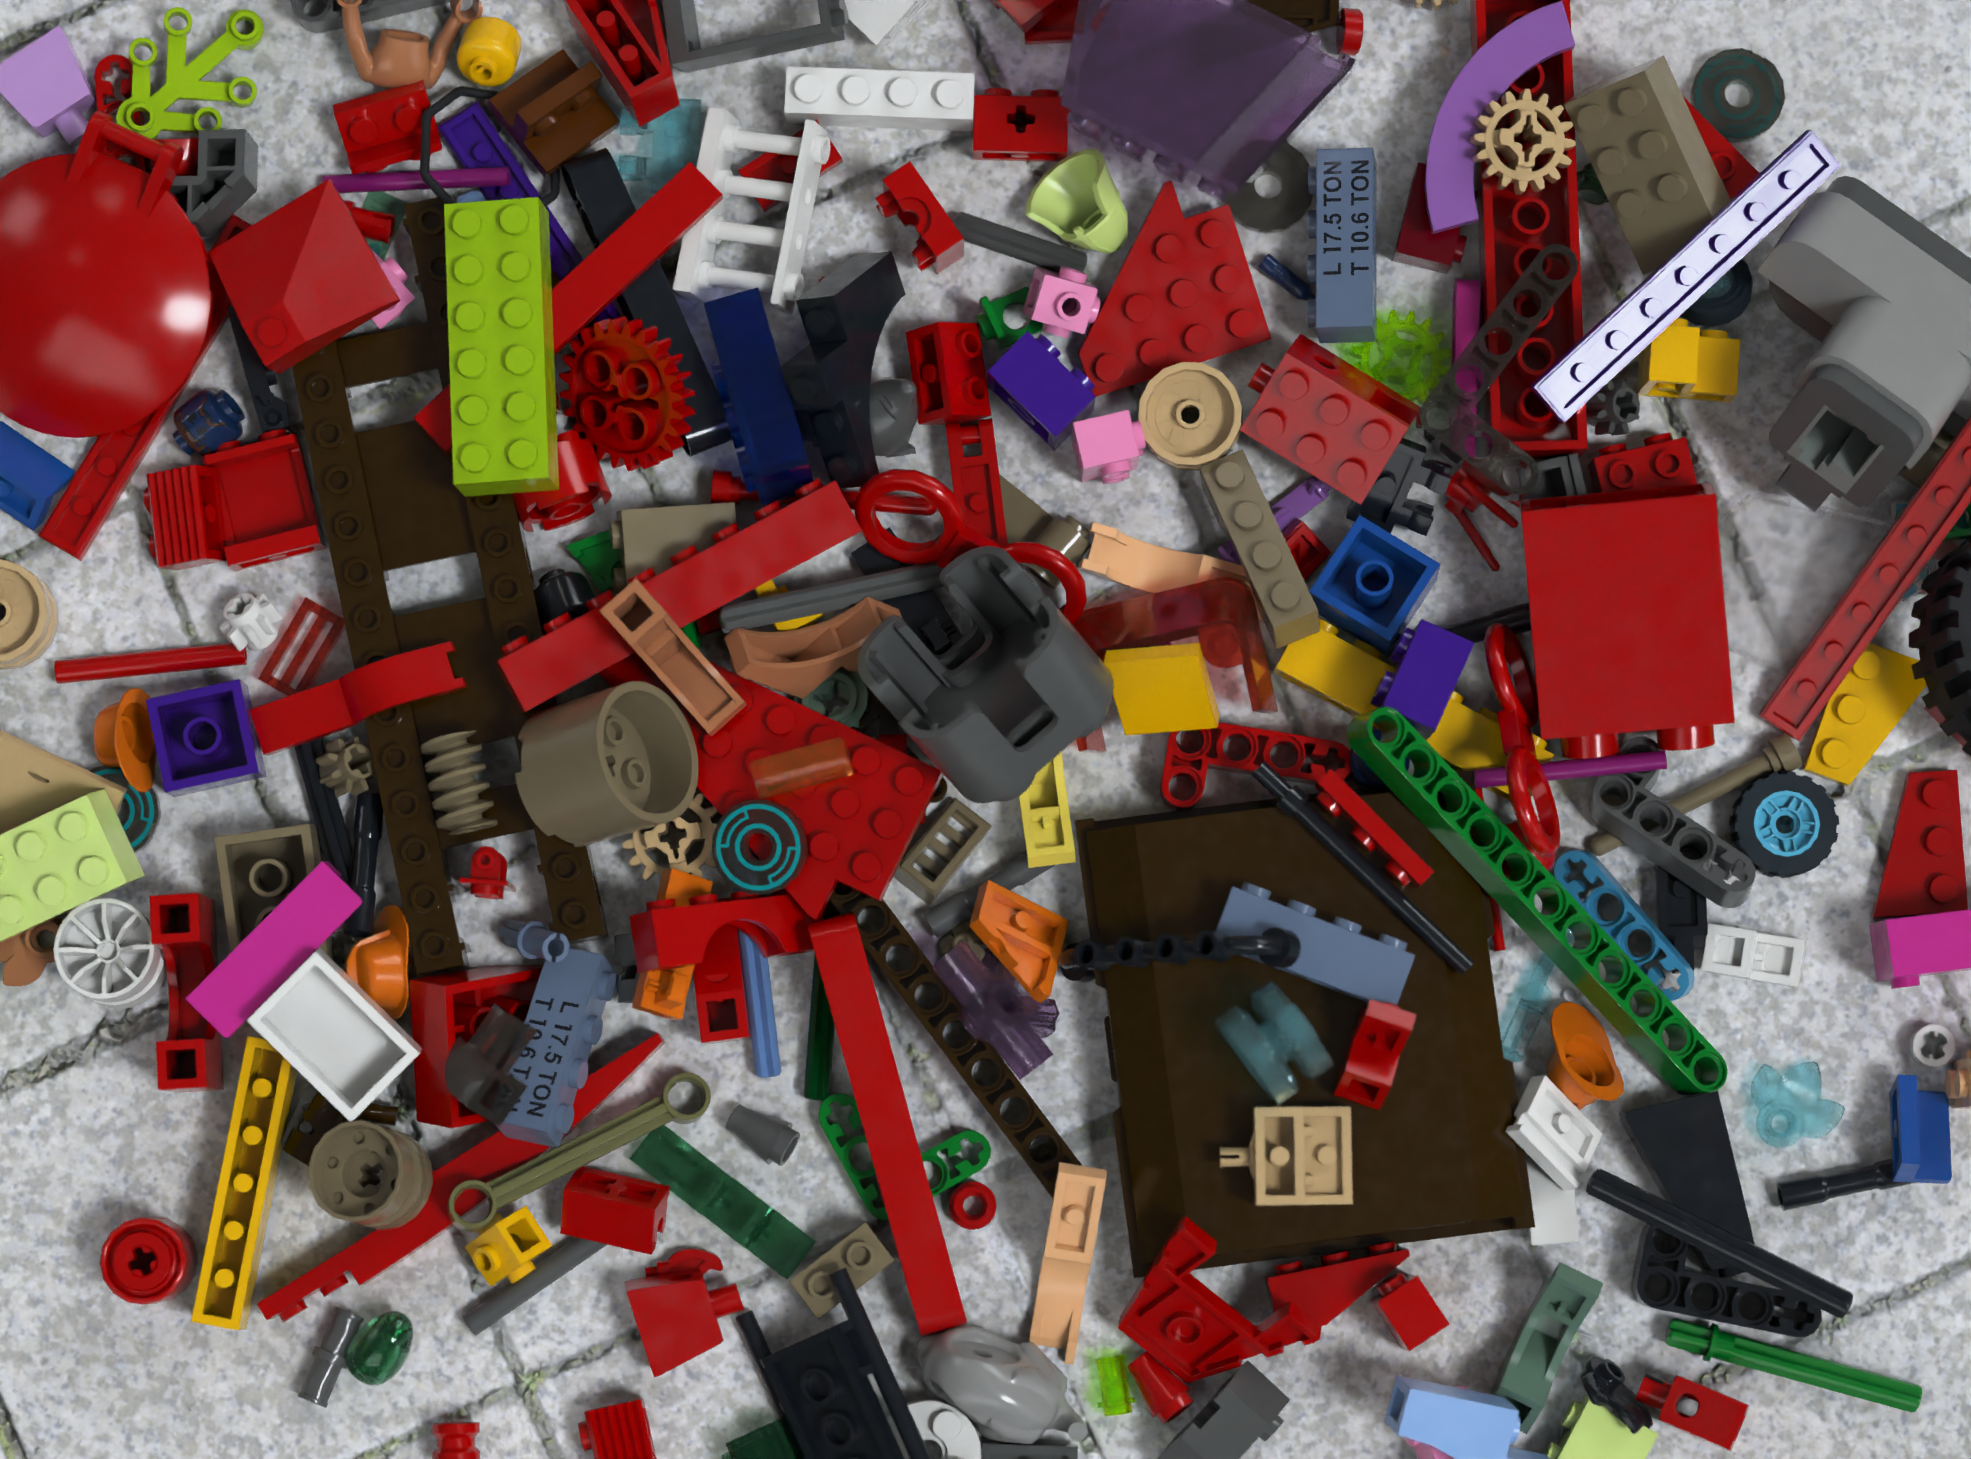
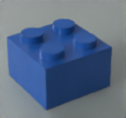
M1359 515L1309 592L1318 609V615L1376 648L1385 656H1388L1436 583L1440 563Z

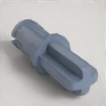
M511 918L508 919L506 927L500 926L498 934L504 937V945L517 949L526 958L536 959L540 957L548 962L552 960L554 963H559L568 954V938L562 933L549 931L543 923L538 921L526 923Z

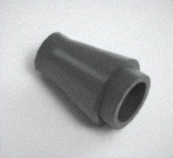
M741 1104L734 1109L726 1124L728 1131L734 1133L768 1165L772 1162L779 1166L784 1165L793 1153L800 1138V1133L792 1129L791 1122L750 1110Z

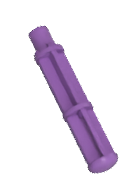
M1311 476L1273 505L1270 509L1281 532L1295 518L1300 519L1319 503L1325 501L1333 487L1315 476ZM1230 540L1218 547L1217 554L1219 559L1241 565Z

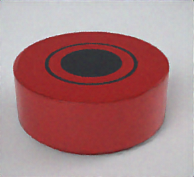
M1342 8L1336 32L1337 54L1356 56L1360 51L1362 43L1363 14L1360 9Z

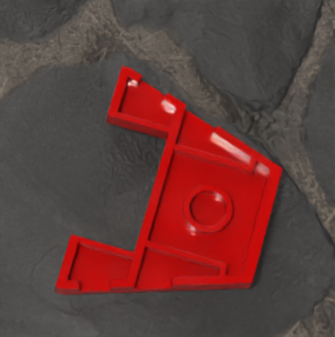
M1185 1216L1175 1227L1121 1313L1118 1329L1186 1383L1240 1367L1242 1360L1263 1354L1268 1358L1283 1353L1284 1346L1302 1341L1304 1346L1320 1339L1322 1326L1291 1301L1258 1325H1253L1191 1275V1271L1215 1255L1217 1241Z

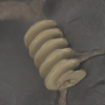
M465 731L439 736L420 746L422 754L436 756L427 762L424 768L427 773L440 775L432 780L428 787L430 791L444 793V795L432 802L434 810L448 812L436 821V826L439 829L451 830L452 832L449 835L483 830L498 824L497 819L482 816L484 811L494 806V802L492 800L479 799L478 796L479 793L490 787V782L475 780L474 775L486 769V763L473 762L470 758L482 750V745L467 743V738L477 731Z

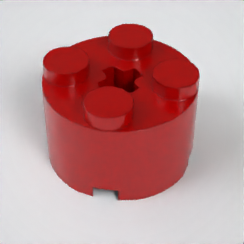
M567 431L557 435L559 490L511 493L519 520L525 531L534 532L532 524L542 523L545 531L573 524L595 513L592 504L601 497L604 505L610 501L612 494L592 443L589 440L580 439L578 431Z

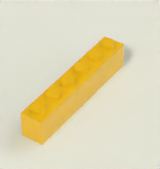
M1319 618L1320 631L1288 644L1273 671L1274 674L1356 717L1359 714L1378 708L1370 704L1371 699L1386 671L1394 673L1396 666L1392 667L1379 660L1378 657L1381 652L1363 641L1356 639L1352 645L1337 637L1339 629ZM1453 690L1439 724L1427 742L1455 772L1473 770L1474 775V769L1505 766L1507 757L1503 751L1498 715L1482 707L1478 713L1461 704L1464 697ZM1373 722L1372 727H1374L1375 729H1380L1379 726L1375 722ZM1533 734L1537 760L1539 763L1551 762L1554 754L1545 750L1548 743ZM1527 783L1528 790H1529V794H1530V798H1531V797H1532V792H1531L1530 787H1529V785H1528V783ZM1507 785L1486 787L1489 791L1511 802Z
M247 1036L191 1322L238 1331L247 1329L283 1147L281 1141L287 1127L297 1070L266 1039Z

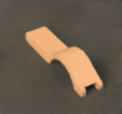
M1096 522L1091 523L1089 532L1094 534L1088 559H1081L1079 569L1139 591L1176 600L1189 601L1264 623L1243 566L1204 554H1193L1160 547L1132 538L1116 528Z
M1059 1162L1029 1342H1033L1037 1347L1041 1345L1065 1349L1064 1363L1074 1365L1085 1291L1093 1258L1107 1170Z

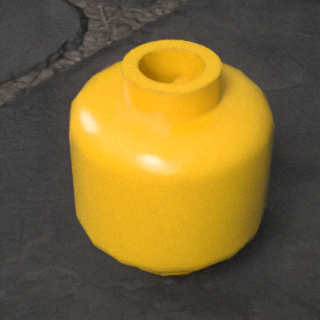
M481 17L474 19L466 26L456 54L458 68L473 83L494 87L505 84L514 75L522 50L521 36L515 27L500 18Z

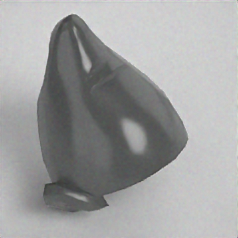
M885 377L870 382V427L875 456L890 458L916 454L915 447L909 443L919 413L916 395L917 387L911 380Z

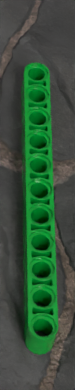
M1383 707L1359 714L1351 720L1347 729L1348 743L1356 754L1674 1091L1687 1096L1714 1092L1724 1085L1728 1069L1721 1054L1401 713L1393 708ZM1373 722L1381 729L1382 736L1380 742L1373 735ZM1406 756L1413 763V776L1408 774L1405 768ZM1438 791L1445 797V810L1441 809L1438 804ZM1471 825L1478 834L1477 845L1470 838ZM1503 860L1508 863L1510 868L1509 879L1505 877L1502 871ZM1535 894L1539 896L1542 902L1541 913L1538 912L1534 904ZM1568 928L1571 930L1574 937V944L1572 947L1568 943L1566 937V932ZM1600 962L1603 964L1606 971L1604 981L1600 977L1598 971ZM1632 996L1637 1002L1636 1015L1630 1006ZM1663 1030L1666 1031L1669 1038V1045L1667 1048L1665 1047L1662 1040ZM1695 1064H1697V1066L1700 1069L1699 1082L1697 1081L1694 1075Z

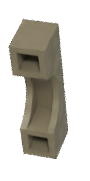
M1243 449L1199 467L1203 491L1220 528L1226 532L1239 557L1251 586L1258 610L1276 649L1319 632L1318 609Z

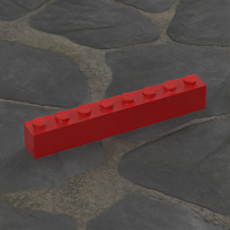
M820 478L795 490L794 492L798 500L782 508L779 501L776 500L754 512L753 515L757 522L740 530L735 522L711 535L715 543L714 545L699 553L695 545H692L669 558L673 567L656 575L651 567L628 579L627 582L630 584L637 579L678 627L682 628L856 535L862 529L836 481L823 485ZM611 590L585 602L589 610L587 613L572 620L567 612L542 625L547 633L544 636L529 642L526 635H523L500 648L504 657L495 661V664L521 712H526L636 653L600 612L614 598Z

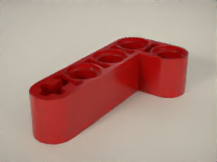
M1219 722L1218 728L1194 730L1202 738V748L1196 753L1187 754L1182 752L1176 744V736L1181 731L1170 732L1167 740L1160 783V795L1163 802L1169 808L1176 811L1188 810L1193 808L1202 797L1207 768L1251 775L1264 761L1285 781L1315 785L1325 775V767L1310 763L1307 767L1308 773L1301 772L1300 769L1306 758L1305 747L1313 749L1309 756L1311 759L1322 760L1328 752L1334 753L1335 761L1342 763V768H1337L1334 772L1344 780L1351 771L1349 766L1350 751L1344 744L1333 740ZM1240 737L1245 740L1249 746L1248 757L1242 761L1230 760L1223 751V744L1226 739ZM1278 744L1290 746L1296 755L1295 764L1288 769L1276 767L1270 758L1271 749ZM1185 776L1191 779L1195 785L1194 796L1183 801L1175 799L1169 791V782L1172 778Z

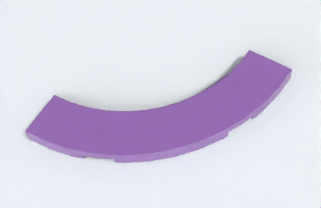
M1562 1L1539 8L1517 19L1495 34L1467 62L1449 88L1438 111L1430 135L1426 158L1424 187L1426 209L1432 234L1478 222L1479 216L1475 203L1473 184L1474 162L1472 159L1476 155L1477 145L1470 143V138L1474 134L1482 133V130L1474 124V121L1480 115L1489 117L1485 106L1492 100L1498 102L1506 90L1519 77H1522L1526 72L1545 60L1574 49L1575 42Z

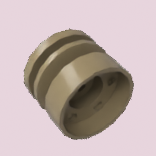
M362 1120L341 1123L326 1132L313 1149L308 1166L309 1188L318 1206L334 1218L378 1230L399 1228L416 1218L428 1202L433 1185L432 1164L420 1143L409 1134Z

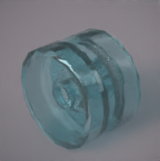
M1269 980L1250 994L1251 1006L1262 1024L1258 1026L1244 1009L1233 1006L1217 1018L1215 1023L1256 1082L1279 1107L1298 1093V1081L1287 1065L1288 1061H1291L1305 1078L1313 1081L1332 1068L1333 1062L1304 1014L1293 1002L1289 1001L1274 982Z

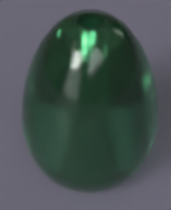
M399 1311L385 1312L370 1320L354 1335L347 1350L346 1361L350 1373L357 1380L367 1385H379L392 1379L401 1370L409 1355L413 1341V1325L409 1317Z

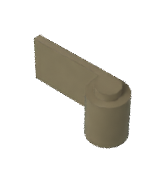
M999 474L1008 544L1017 541L1041 543L1060 551L1076 565L1091 547V544L1085 539L1090 533L1088 529L1070 515H1067L1064 520L1057 516L1052 517ZM1019 563L1050 588L1056 590L1060 585L1059 578L1048 569L1035 564Z

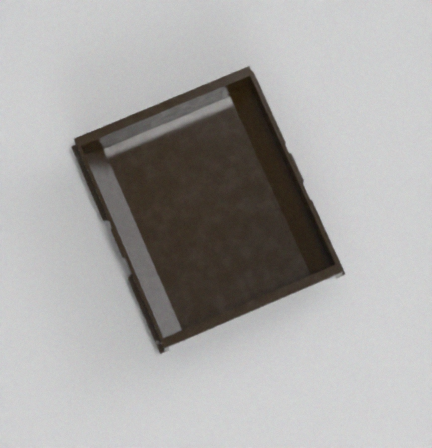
M1473 770L1456 772L1476 793ZM1362 788L1352 789L1434 871L1418 888H1415L1410 882L1405 887L1398 883L1384 868L1389 861L1376 848L1371 852L1363 848L1350 834L1354 826L1342 814L1334 818L1316 800L1320 793L1307 794L1310 797L1307 802L1474 961L1473 965L1462 976L1294 815L1289 818L1276 806L1279 802L1276 798L1094 821V818L1075 820L1089 936L1092 941L1115 945L1122 937L1155 942L1158 936L1165 933L1195 939L1201 931L1208 930L1214 932L1230 889L1232 887L1242 889L1243 883L1246 882L1270 891L1269 900L1287 907L1289 899L1309 905L1317 909L1314 915L1315 918L1331 924L1335 916L1362 926L1360 935L1378 941L1380 934L1407 943L1405 951L1415 955L1397 1006L1402 1010L1417 1015L1413 1030L1400 1054L1392 1087L1380 1110L1333 1095L1356 1021L1362 1008L1365 1009L1368 1004L1364 1001L1241 955L1231 956L1229 960L1222 963L1193 958L1185 965L1153 961L1145 968L1112 964L1106 971L1094 970L1096 985L1105 989L1108 1016L1104 1018L1111 1079L1117 1082L1120 1105L1112 1114L1134 1278L1145 1277L1175 1227L1185 1216L1217 1241L1215 1255L1194 1270L1361 1249L1392 1241L1400 1244L1535 1227L1525 1151L1505 1132L1507 1127L1514 1125L1516 1121L1514 1113L1518 1106L1513 1062L1503 1057L1488 947V939L1495 934L1490 895L1391 790L1378 793L1368 792ZM1438 791V804L1441 809L1445 810V797ZM1471 825L1470 838L1477 845L1478 834ZM1351 1106L1353 1204L1254 1206V1180L1249 1171V1166L1220 1168L1219 1159L1239 1158V1156H1219V1147H1248L1253 1134L1252 1108Z

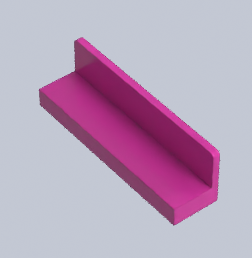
M322 861L185 998L223 1037H230L362 905V899L340 878L342 874L328 861Z

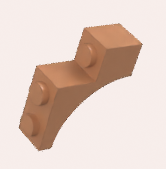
M637 579L632 581L600 610L604 617L711 737L747 705Z
M866 596L847 611L812 626L781 632H761L737 628L727 634L724 639L731 657L730 664L737 675L743 679H750L769 686L778 692H785L804 699L841 666L848 671L858 672V656L870 633L889 616L898 615L901 618L902 616L899 609Z

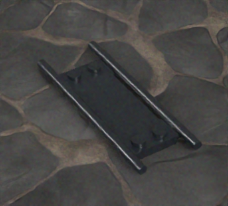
M846 1268L828 1276L848 1320L773 1354L769 1349L753 1310L735 1317L797 1459H905L867 1376L869 1374H873L910 1459H931Z

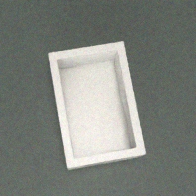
M320 947L247 1020L350 1122L422 1050V1047Z

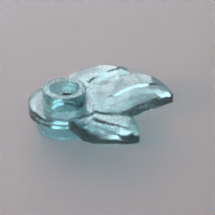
M1813 1061L1796 1065L1786 1071L1783 1076L1771 1066L1764 1064L1754 1076L1751 1085V1097L1759 1110L1756 1128L1760 1138L1766 1144L1776 1148H1785L1795 1144L1801 1137L1821 1138L1831 1132L1841 1120L1845 1110L1844 1106L1831 1100L1820 1099L1821 1073L1817 1062ZM1776 1115L1784 1116L1788 1122V1127L1783 1133H1777L1772 1128V1119Z

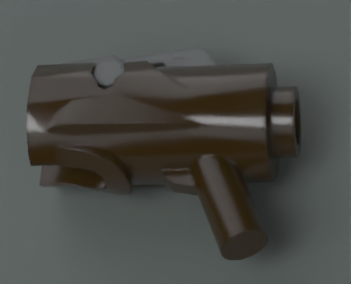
M309 1085L305 1088L281 1141L284 1144L282 1149L309 1166L313 1149L324 1134L339 1124L350 1121L313 1085ZM371 1102L353 1121L362 1120L396 1126L399 1107Z

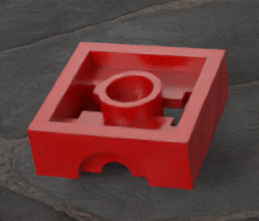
M910 161L883 179L884 192L875 198L878 202L876 208L885 218L896 215L905 227L914 226L916 231H918L920 236L916 241L917 246L911 253L915 264L921 272L932 266L936 274H938L964 256L963 236Z

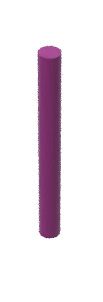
M509 167L429 170V174L443 189L509 186L511 181ZM420 171L324 175L322 182L331 179L338 193L430 189L422 180Z
M1665 750L1590 759L1542 762L1540 765L1547 780L1554 781L1667 769ZM1505 766L1474 769L1475 788L1507 785Z

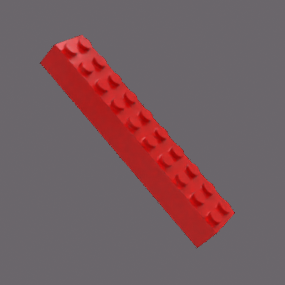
M1470 0L1472 57L1495 34L1517 19L1559 1L1563 2L1571 29L1570 0ZM1572 50L1555 55L1538 64L1522 77H1519L1506 92L1511 91L1516 101L1520 92L1524 89H1530L1532 101H1536L1545 93L1549 95L1546 107L1550 110L1559 105L1563 106L1564 109L1558 116L1561 123L1572 122L1564 106L1567 101L1574 97ZM1500 98L1497 103L1502 107ZM1514 112L1503 116L1497 123L1495 130L1510 128ZM1537 117V121L1540 123V125L1546 131H1549L1546 124L1540 118ZM1573 126L1564 135L1565 138L1576 141L1575 128ZM1522 132L1514 138V142L1522 144L1523 152L1532 146L1531 142L1524 140ZM1477 145L1476 154L1481 151V146ZM1576 146L1563 152L1564 155L1572 160L1571 164L1566 168L1555 167L1561 178L1552 184L1543 177L1544 189L1536 193L1531 188L1530 183L1527 184L1525 192L1521 195L1515 194L1514 183L1511 182L1504 189H1497L1499 177L1493 174L1491 177L1484 179L1481 175L1488 166L1485 161L1476 162L1487 460L1558 458L1578 453V457H1581L1588 449L1586 403L1566 422H1559L1529 387L1583 337ZM1496 152L1501 162L1509 168V163L1499 152ZM1551 154L1537 155L1532 172L1541 169Z

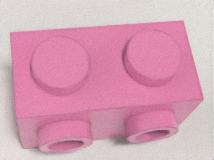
M1129 410L1073 422L1071 440L1082 482L1102 478L1103 484L1117 483L1129 479V472L1137 470L1139 457L1144 455L1146 443L1140 420L1131 422Z

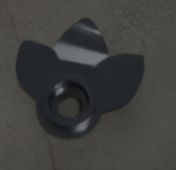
M1592 1357L1586 1363V1370L1581 1374V1380L1590 1401L1597 1406L1610 1405L1614 1408L1633 1434L1637 1433L1643 1426L1650 1428L1653 1425L1652 1417L1644 1403L1635 1400L1637 1395L1623 1384L1625 1376L1621 1369L1609 1359L1603 1361L1600 1358Z

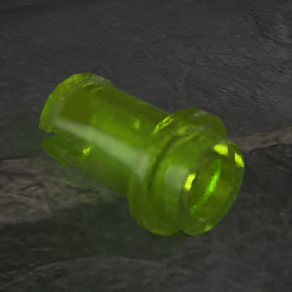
M1125 1355L1095 1359L1102 1402L1098 1403V1408H1103L1104 1417L1133 1413L1131 1404L1136 1403L1135 1397L1130 1398Z

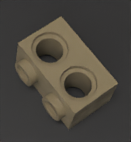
M865 1222L789 1282L817 1319H820L840 1303L828 1275L846 1268L857 1290L894 1262L895 1258L869 1224Z

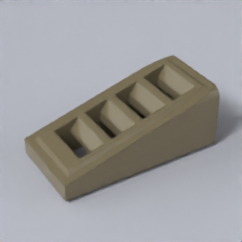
M954 797L900 862L894 874L895 879L924 902L931 905L989 832L992 825ZM951 818L973 833L969 839L948 824ZM939 833L960 848L957 854L936 838ZM927 849L931 850L948 865L943 869L925 855L924 852ZM917 864L919 867H921L929 875L935 878L934 882L929 880L926 876L920 873L913 866Z

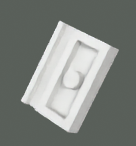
M1546 1075L1531 1077L1515 1110L1514 1116L1516 1121L1514 1125L1508 1126L1505 1132L1563 1191L1577 1189L1580 1184L1577 1181L1579 1173L1586 1171L1602 1133Z

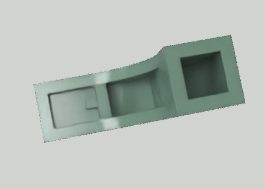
M1559 1262L1551 1277H1546L1510 1346L1490 1395L1505 1397L1519 1410L1520 1431L1525 1434L1529 1432L1543 1410L1562 1359L1577 1330L1598 1299L1603 1286L1602 1282Z

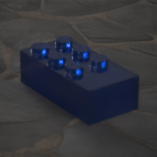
M759 288L704 302V308L720 360L718 363L711 364L723 405L731 403L733 405L723 409L735 449L745 447V450L736 452L747 492L757 491L761 505L795 496V490L814 480L788 388L780 368L781 364Z

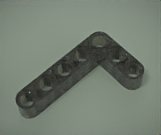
M1561 244L1546 246L1539 252L1430 393L1416 416L1417 431L1425 441L1496 495L1507 501H1518L1525 498L1532 491L1539 479L1537 463L1530 455L1472 411L1574 279L1578 271L1576 255L1570 248ZM1549 259L1560 261L1565 267L1566 277L1560 280L1548 278L1543 272L1542 263ZM1520 296L1531 298L1536 303L1537 314L1532 317L1519 315L1514 309L1513 300ZM1492 333L1504 336L1509 345L1508 352L1502 355H1495L1489 352L1484 343L1485 337ZM1461 371L1475 373L1479 378L1480 388L1474 392L1461 390L1455 381L1456 374ZM1433 408L1446 410L1451 418V426L1444 430H1437L1431 427L1426 418L1427 412ZM1470 437L1484 439L1489 447V455L1482 459L1471 457L1466 452L1465 440ZM1511 465L1522 468L1527 476V484L1521 488L1509 486L1503 478L1504 468Z

